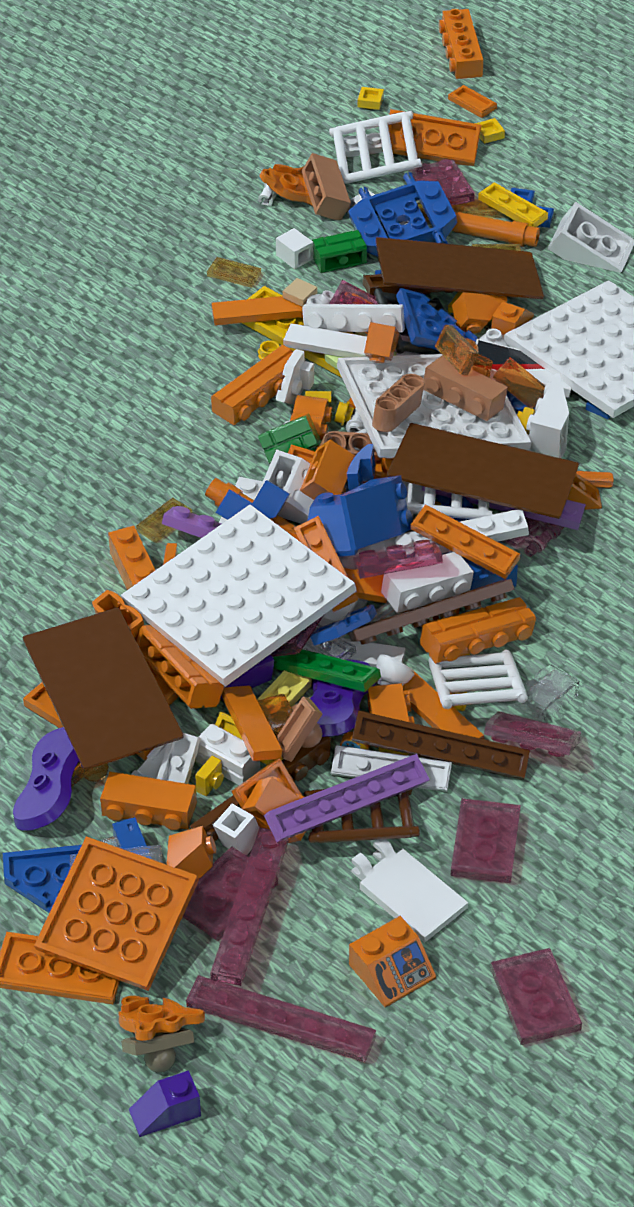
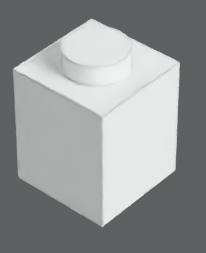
M293 228L276 238V256L296 269L313 260V241Z
M231 804L213 825L222 845L244 858L263 837L255 817L234 804Z

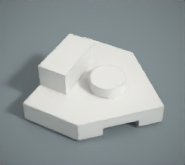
M294 350L285 364L282 374L285 377L281 390L277 392L276 400L294 405L297 395H301L304 389L310 390L313 386L314 363L305 361L304 351Z

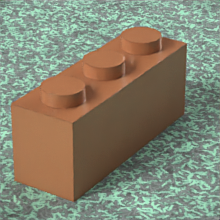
M312 153L302 169V174L315 214L334 220H341L344 214L349 211L351 201L337 160Z
M443 355L425 368V391L485 421L490 420L504 408L507 386Z

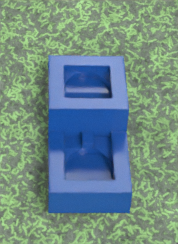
M367 444L350 463L347 471L349 491L362 485L363 481L374 479L376 461L373 444Z

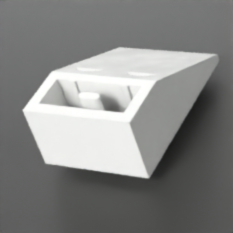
M556 373L552 381L547 382L543 399H538L535 414L529 416L527 430H530L528 435L531 440L530 451L562 458L567 445L569 410L560 373Z
M276 450L260 489L265 481L268 480L290 493L289 498L278 515L303 524L308 520L309 509L314 501L300 491L310 463L303 458Z

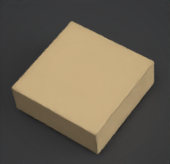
M296 278L283 290L284 299L302 307L310 296L317 294L316 286L299 278Z

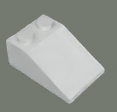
M575 202L562 218L548 246V250L564 260L621 273L634 246V239Z

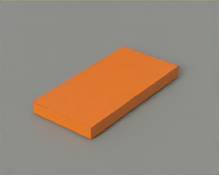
M390 109L389 115L405 111ZM413 113L411 124L418 158L474 166L482 125ZM402 122L388 125L393 154L408 156Z
M6 932L0 950V988L114 1004L120 983L119 980L36 950L34 944L38 936Z

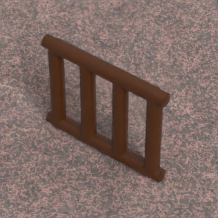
M325 789L305 791L304 797H307L309 795H312ZM412 789L393 796L398 797L402 826L384 827L381 803L378 802L369 806L372 828L354 829L351 813L341 817L342 830L324 831L323 825L313 828L312 832H309V842L334 843L419 837L420 829L414 825L409 795H412Z

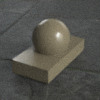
M181 1027L179 1031L173 1033H156L151 1040L146 1041L137 1040L134 1036L121 1041L122 1050L135 1056L144 1054L146 1066L151 1071L162 1073L171 1069L175 1063L176 1054L173 1047L194 1043L193 1031Z

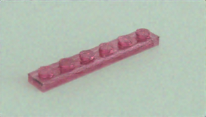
M259 828L210 972L211 980L238 986L242 985L289 842L288 838L277 843L270 829Z
M200 975L197 976L186 999V1005L189 1008L201 1009L205 1013L362 1062H366L376 1039L375 1029Z

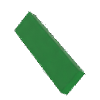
M286 646L273 657L274 669L285 670L297 675L366 692L381 678L379 668L292 646Z

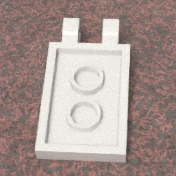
M387 839L373 842V846L377 849L373 856L380 861L372 867L369 860L361 852L352 858V864L356 867L351 872L362 880L360 882V890L394 918L401 915L424 943L468 908V902L407 851L402 849L396 853Z

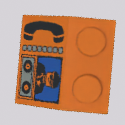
M401 915L349 944L350 967L384 1007L391 1005L436 979V974L419 936Z

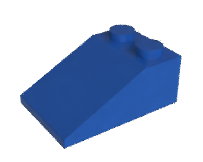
M401 475L369 480L340 496L351 551L402 535L411 529L412 514L407 508V488L402 482Z
M333 493L318 495L310 506L307 521L317 516L320 517L338 557L356 555L358 550L351 551L340 498L341 495H333Z

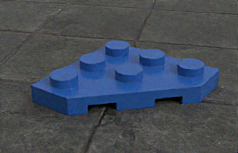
M403 288L399 289L396 297L399 305H403L404 322L411 344L418 347L435 349L442 353L460 354L474 352L476 340L478 339L476 335L469 330L465 333L455 325L457 320L443 309H440L438 312L429 305L430 299L424 294Z
M82 845L3 853L5 885L50 913Z

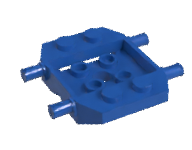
M408 172V174L405 173L403 176L407 185L373 196L370 195L367 187H363L364 191L361 187L358 193L362 200L348 212L355 230H359L367 246V253L378 256L375 242L376 237L448 244L446 238L456 225L457 217L439 181H416L413 174ZM418 200H420V202H421V204H422V206H423V208H424V210H425V212H426V214H427V216H428V218H429V220H430V222H431V224H432V226H433V228H431V229L429 228V226H428V224H427V222H426V220H425V218H424V216H423V214H422V212H421V210H420V208H419V206H418V204H417V202H416V201H418ZM401 222H409L406 225L399 224Z

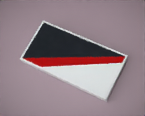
M480 339L476 340L470 369L488 378L493 377L500 381L544 391L547 382H551L555 376L519 349ZM562 381L565 397H569L571 387Z

